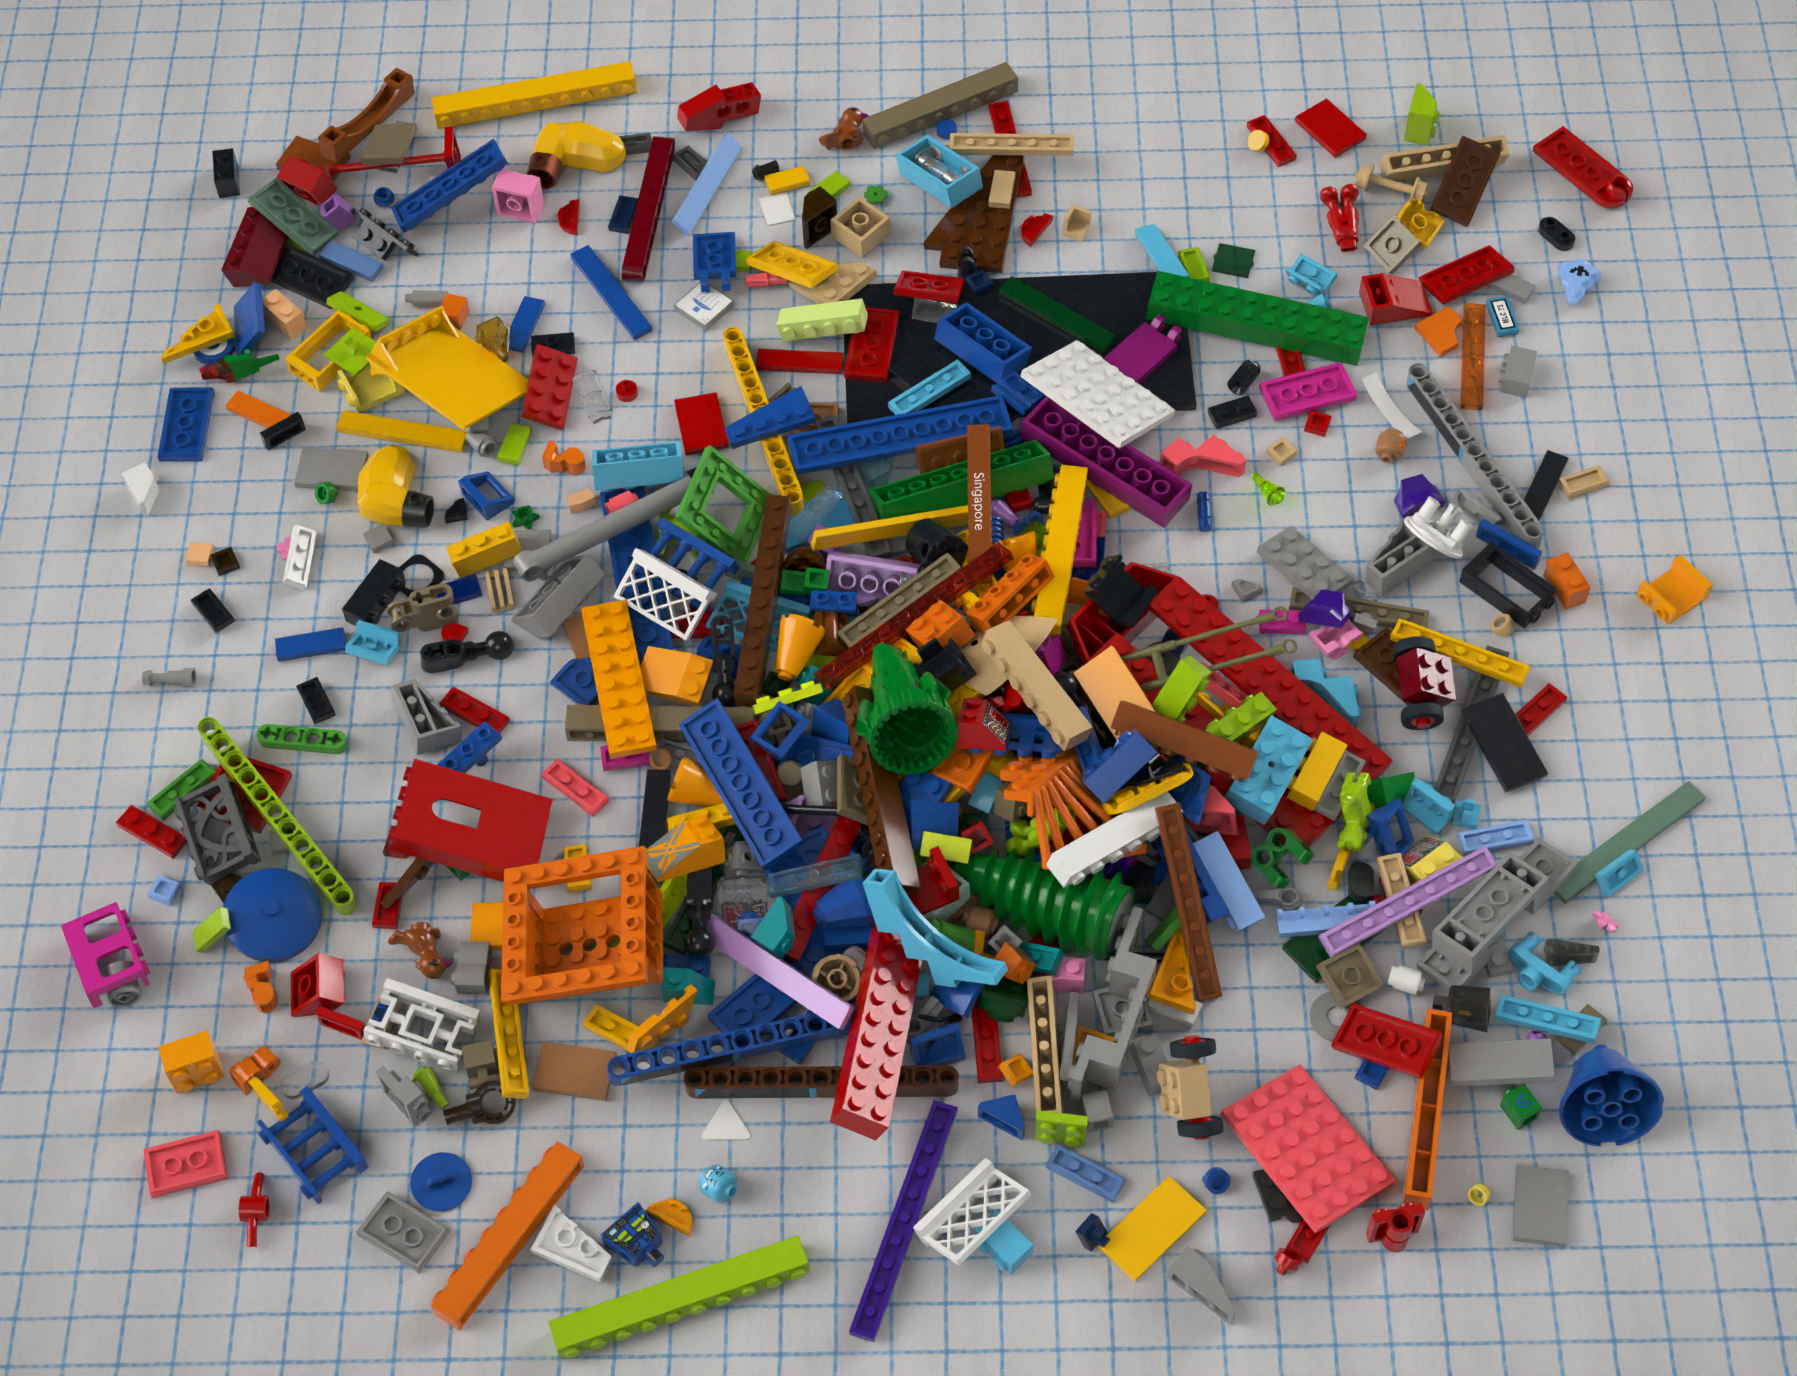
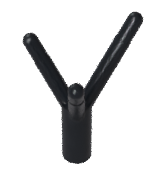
M958 1013L944 1018L918 1014L917 1016L919 1019L937 1022L940 1027L962 1021V1016ZM936 1040L928 1042L925 1046L926 1049H930Z

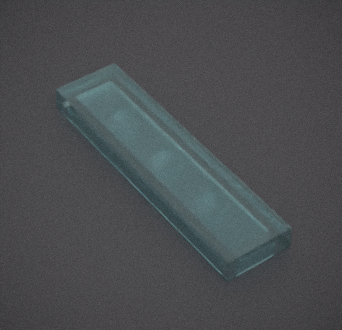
M855 854L768 874V895L770 898H775L862 878L863 858L860 854Z

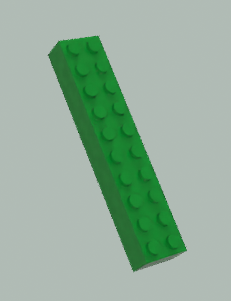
M1162 271L1157 272L1146 317L1148 320H1154L1158 314H1161L1166 318L1163 322L1166 324L1269 347H1281L1283 350L1292 352L1298 350L1301 354L1355 366L1358 365L1369 317Z

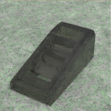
M1547 939L1543 951L1546 963L1549 966L1567 965L1571 960L1575 961V964L1595 963L1600 948L1595 945Z

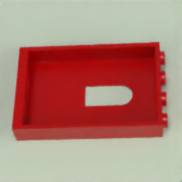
M415 758L412 766L406 767L403 780L407 781L406 786H401L398 795L401 805H396L392 818L396 820L395 826L391 825L387 839L391 840L389 850L504 882V869L539 863L553 799ZM438 800H447L481 810L477 829L437 817L432 810V805Z

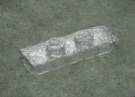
M825 484L790 522L788 535L803 544L810 537L817 523L821 525L843 501V494Z

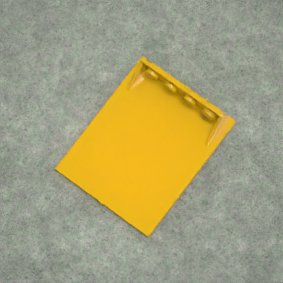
M442 306L378 338L371 353L366 355V360L371 363V375L373 377L379 374L388 375L462 430L523 397L526 393L528 379L455 328Z

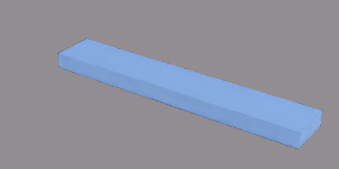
M728 133L722 137L672 220V223L685 236L692 232L742 148Z

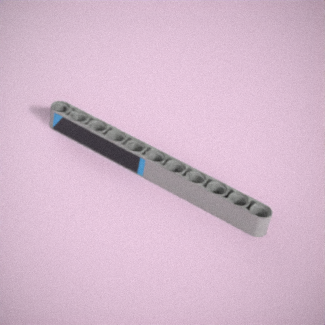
M1421 363L1411 365L1408 370L1406 384L1409 391L1493 508L1502 517L1503 522L1511 533L1539 549L1544 533L1540 522L1429 369Z

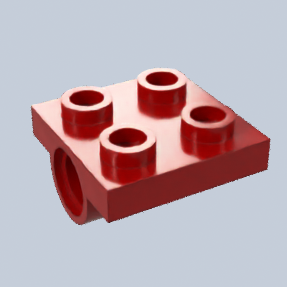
M1408 1202L1396 1209L1380 1208L1371 1214L1366 1236L1368 1242L1381 1240L1383 1246L1391 1252L1404 1250L1410 1234L1418 1233L1425 1215L1423 1203L1414 1204L1413 1202Z

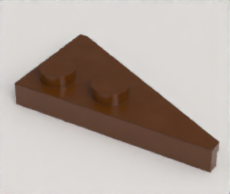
M416 858L380 904L389 910L418 880L421 881L428 874L429 869L435 862Z

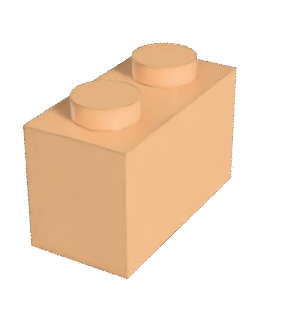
M277 289L262 298L264 317L290 340L307 329L303 312Z

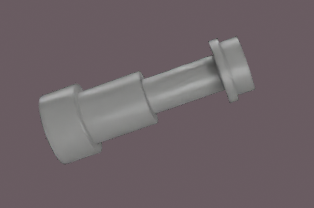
M184 668L183 670L168 671L167 673H153L152 670H148L142 673V683L148 686H152L156 682L195 686L197 680L195 668Z

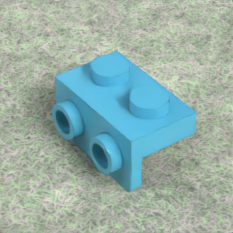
M1303 254L1299 255L1291 269L1287 267L1285 270L1291 283L1299 286V284L1305 286V290L1314 296L1322 293L1324 297L1337 278V273Z
M359 620L356 623V634L345 645V653L388 665L400 651V633Z
M1418 777L1411 783L1409 794L1405 798L1404 803H1402L1406 813L1434 834H1438L1452 820L1456 806L1448 797L1442 796L1429 783L1423 782Z

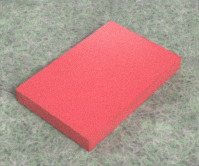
M219 1130L143 1149L149 1192L152 1198L228 1179L222 1138Z

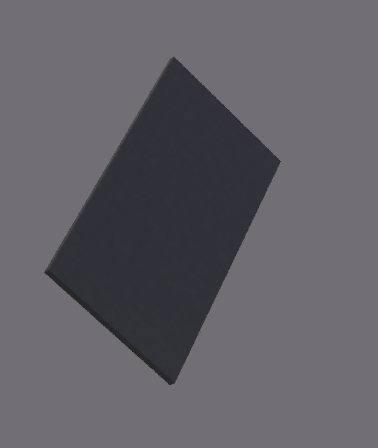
M1157 272L1016 278L1114 333L1116 340L1104 353L1000 295V287L1009 278L990 279L993 282V289L976 297L964 283L957 303L894 295L896 283L867 284L848 300L863 299L865 307L900 311L890 367L932 334L936 333L938 320L966 302L1032 347L1027 364L1028 367L1076 340L1085 344L1086 347L1102 358H1105L1144 322L1151 325L1153 320H1148L1146 317ZM1163 323L1166 327L1160 333L1166 337L1175 325ZM1180 327L1183 331L1179 334L1182 336V339L1176 343L1177 351L1145 378L1140 385L1166 402L1175 411L1196 410L1197 404L1188 328ZM852 333L844 334L845 365ZM888 375L887 382L845 378L847 424L895 415L888 408V402L908 389L891 375ZM927 405L921 410L930 409L931 407ZM1032 410L1026 411L1025 415H1021L1018 418L1027 417Z

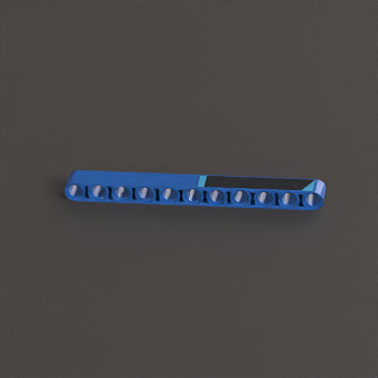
M853 1012L844 1030L836 1028L817 1014L810 1013L616 1056L607 1065V1078L612 1085L623 1086L685 1072L694 1067H708L849 1035ZM817 1024L821 1029L819 1031H812L809 1025ZM788 1029H792L797 1033V1035L790 1037L787 1036L784 1032ZM762 1035H769L773 1040L764 1042L760 1037ZM744 1040L748 1043V1046L741 1048L736 1045V1042ZM718 1045L724 1050L721 1053H715L711 1048ZM690 1051H695L699 1056L697 1058H689L686 1054ZM670 1056L675 1061L671 1064H666L662 1059ZM647 1062L650 1067L642 1070L637 1067V1064ZM620 1067L625 1072L622 1075H616L612 1070Z

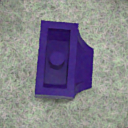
M1423 474L1401 480L1399 493L1394 498V503L1402 518H1406L1419 512L1429 496L1439 502L1440 506L1438 508L1444 507L1445 500L1437 487L1431 484Z
M1323 589L1298 613L1299 622L1335 628H1343L1351 616L1343 592Z

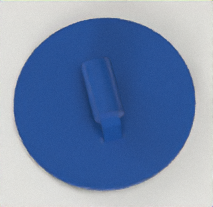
M447 1152L434 1153L421 1160L413 1170L410 1180L411 1191L415 1200L424 1208L432 1211H447L461 1204L468 1196L472 1186V1174L467 1163L459 1156Z

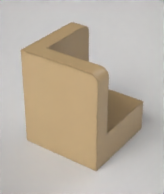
M1072 204L1063 220V235L1082 242L1091 228L1092 212Z

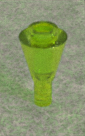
M1257 472L1252 474L1251 479L1259 486L1268 505L1273 506L1282 502L1285 495L1283 487L1265 480Z

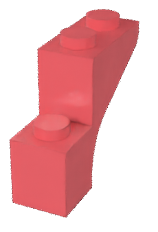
M1212 435L1196 450L1190 443L1183 441L1181 438L1176 439L1161 452L1160 464L1177 475H1181L1191 469H1203L1240 477L1245 473L1247 459L1240 452H1236L1229 447L1224 440Z

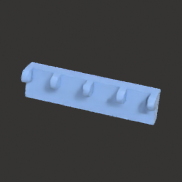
M1369 901V904L1353 905V902L1347 903V906L1337 907L1323 905L1322 908L1304 909V907H1298V910L1283 911L1282 908L1277 909L1275 918L1279 938L1320 935L1376 904L1375 901Z

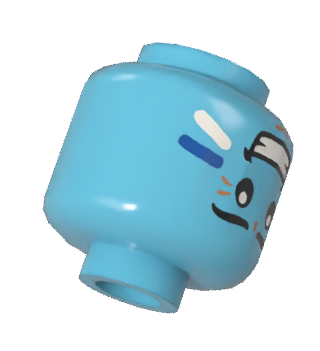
M721 1165L707 1167L700 1175L699 1184L701 1192L717 1203L726 1202L736 1195L738 1190L737 1177L733 1172Z

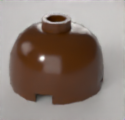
M802 546L788 553L783 563V569L806 572V567L826 569L827 562L823 554L818 550L813 551L811 547Z

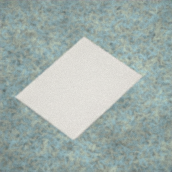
M787 192L758 198L767 226L796 219Z

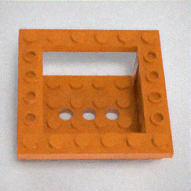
M645 846L504 869L501 1002L504 1006L663 982V894L648 873V850ZM621 874V896L543 909L530 892V889ZM620 939L616 947H609L612 940ZM592 942L597 943L592 951H586L588 944ZM573 946L570 954H562L566 947Z

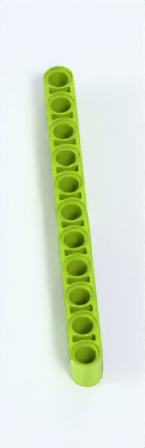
M212 717L201 719L197 729L206 747L335 910L341 915L352 914L357 908V902L349 885L219 722ZM214 730L212 733L206 734L207 731ZM223 746H228L224 750H219ZM235 763H241L237 767H232V765ZM249 779H254L252 783H245ZM262 796H268L265 800H258ZM275 813H281L278 817H272ZM288 830H295L291 834H285ZM302 847H308V849L305 851H299V849ZM315 864H322V866L317 869L312 868ZM329 881H336L334 885L326 886ZM349 898L348 902L339 903L342 899Z

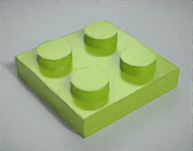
M1037 1110L1035 1140H1040V1142L1045 1144L1059 1142L1065 1143L1070 1147L1085 1146L1088 1116Z

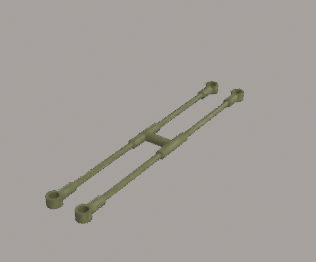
M1276 607L1273 611L1257 615L1256 618L1181 640H1171L1136 650L1132 654L1122 656L1121 658L1126 662L1152 656L1158 679L1142 683L1140 687L1144 692L1163 688L1170 676L1166 675L1161 653L1174 650L1181 645L1254 624L1260 625L1275 620L1284 621L1288 618V610L1285 607ZM1280 609L1284 611L1282 618L1277 617V611ZM1286 639L1282 644L1265 648L1264 651L1206 668L1212 672L1265 656L1271 657L1282 653L1292 654L1297 650V643L1292 639ZM1288 642L1293 643V649L1291 651H1288L1286 649V644ZM1073 670V671H1070V672H1067V673H1070V674H1072L1073 676H1075V675H1074V672L1077 671V670Z

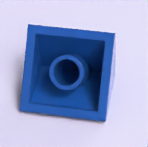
M835 698L814 707L811 736L851 745L842 701Z

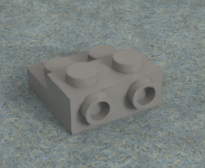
M384 1065L375 1071L384 1093L414 1126L419 1122L426 1121L431 1116L432 1112L427 1106L430 1102L424 1095V1088L417 1080L412 1082L408 1076L401 1080L394 1070L389 1072Z

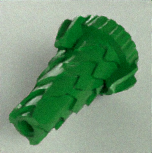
M884 642L875 645L872 653L873 673L871 675L874 702L872 703L866 699L860 701L855 728L857 735L865 737L873 758L888 771L911 775L913 773H923L943 763L944 759L950 756L958 740V726L952 708L947 703L951 694L950 690L939 679L934 678L930 672H924L922 677L919 678L912 662L909 661L906 650L902 651L901 648L886 645Z

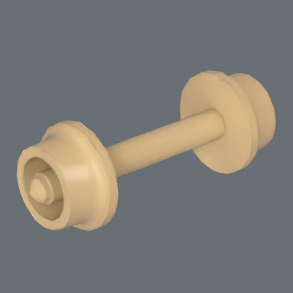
M1373 164L1371 166L1361 165L1359 172L1355 173L1357 178L1355 185L1363 188L1365 192H1367L1370 183L1411 194L1409 202L1412 199H1418L1423 203L1425 197L1429 195L1427 191L1428 183L1421 181L1420 177L1416 178L1414 186L1373 175L1375 167Z

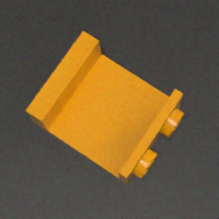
M1679 555L1673 560L1669 571L1650 584L1643 580L1636 595L1642 603L1647 604L1655 612L1658 618L1663 619L1670 625L1707 599L1713 584L1682 555Z

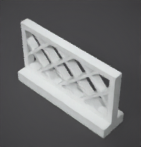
M635 548L632 554L634 559L613 597L618 600H625L626 598L622 594L626 587L632 585L635 597L626 599L629 607L682 639L689 641L710 601L715 600L718 593L647 551ZM639 564L644 567L646 577L636 580L634 572ZM661 577L664 588L654 591L652 579ZM647 581L649 593L640 595L637 584ZM679 588L683 599L672 602L670 590ZM665 592L668 603L658 606L655 594ZM651 596L653 608L643 609L641 599ZM696 598L702 603L697 611L691 612L688 601ZM684 603L686 614L676 617L673 605ZM669 607L672 619L661 620L659 610ZM687 618L689 627L686 633H683L679 630L677 621Z
M985 1158L913 1228L924 1246L927 1248L931 1246L959 1266L1031 1196V1193L1028 1189L997 1170L993 1163ZM998 1179L1002 1181V1187L989 1189ZM1006 1193H1020L1015 1199L1006 1200ZM1001 1194V1201L989 1203V1196ZM984 1197V1204L972 1206L979 1198ZM1001 1209V1212L996 1217L988 1218V1211ZM983 1212V1219L971 1221V1214ZM961 1215H966V1222L953 1224ZM983 1226V1230L979 1234L970 1235V1228ZM965 1229V1237L953 1238V1231ZM948 1232L947 1240L936 1241L943 1233ZM965 1244V1248L957 1255L952 1252V1246Z

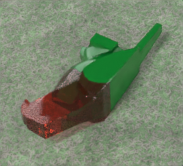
M249 348L245 349L241 355H227L214 364H206L199 368L203 380L222 379L227 383H231L260 372V367L277 361L280 358L278 354L255 359Z

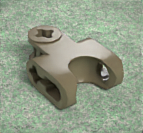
M446 583L437 584L413 591L409 599L390 603L387 606V612L393 618L391 621L392 630L405 632L409 629L418 628L425 632L443 628L448 623H457L459 613L456 606L452 604L453 590ZM447 593L444 597L437 598L438 594ZM449 612L452 613V615L449 617H443L441 615Z

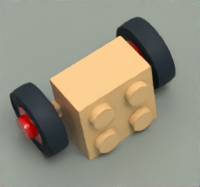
M1190 1035L1185 1036L1184 1039L1173 1041L1170 1043L1171 1057L1186 1059L1159 1063V1070L1157 1071V1080L1161 1085L1159 1104L1164 1114L1181 1119L1177 1121V1131L1181 1137L1194 1138L1196 1140L1207 1139L1209 1136L1221 1134L1224 1129L1222 1118L1211 1116L1207 1064L1199 1062V1058L1216 1053V1042L1212 1038Z

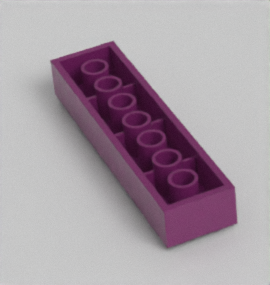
M1048 396L1022 421L1020 438L1027 442L1037 440L1050 453L1052 458L1063 465L1088 467L1087 480L1115 496V498L1123 503L1128 504V506L1163 528L1190 500L1192 483L1129 444L1119 449Z

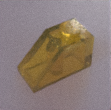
M498 316L478 324L475 336L476 342L503 362H508L510 327Z

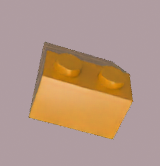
M648 646L640 667L645 693L683 706H701L714 669V662L711 659L692 653Z

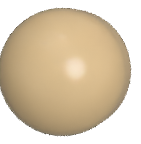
M1501 614L1492 620L1490 629L1497 636L1508 637L1514 632L1515 623L1510 615ZM1504 622L1502 626L1496 627L1498 623Z

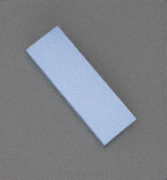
M1527 820L1459 832L1456 836L1463 857L1483 846H1486L1489 852L1534 843Z

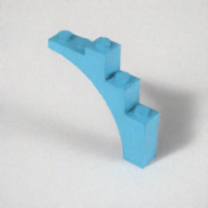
M874 869L863 882L878 932L899 934L906 958L928 961L935 985L956 988L961 981L997 985L1008 971L1006 962L989 959L973 953L940 933L922 916L911 902L901 885L896 871Z

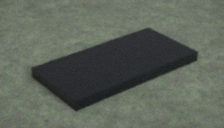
M935 333L889 368V375L909 390L958 359L971 372V379L930 403L928 406L931 408L996 396L991 392L992 385L997 383L934 339ZM1005 402L1012 423L1022 414Z

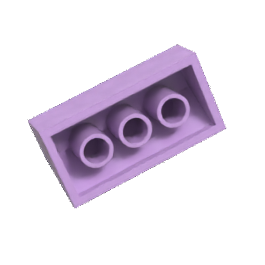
M832 550L827 556L826 570H829L827 591L857 592V604L878 598L881 601L920 573L921 564Z

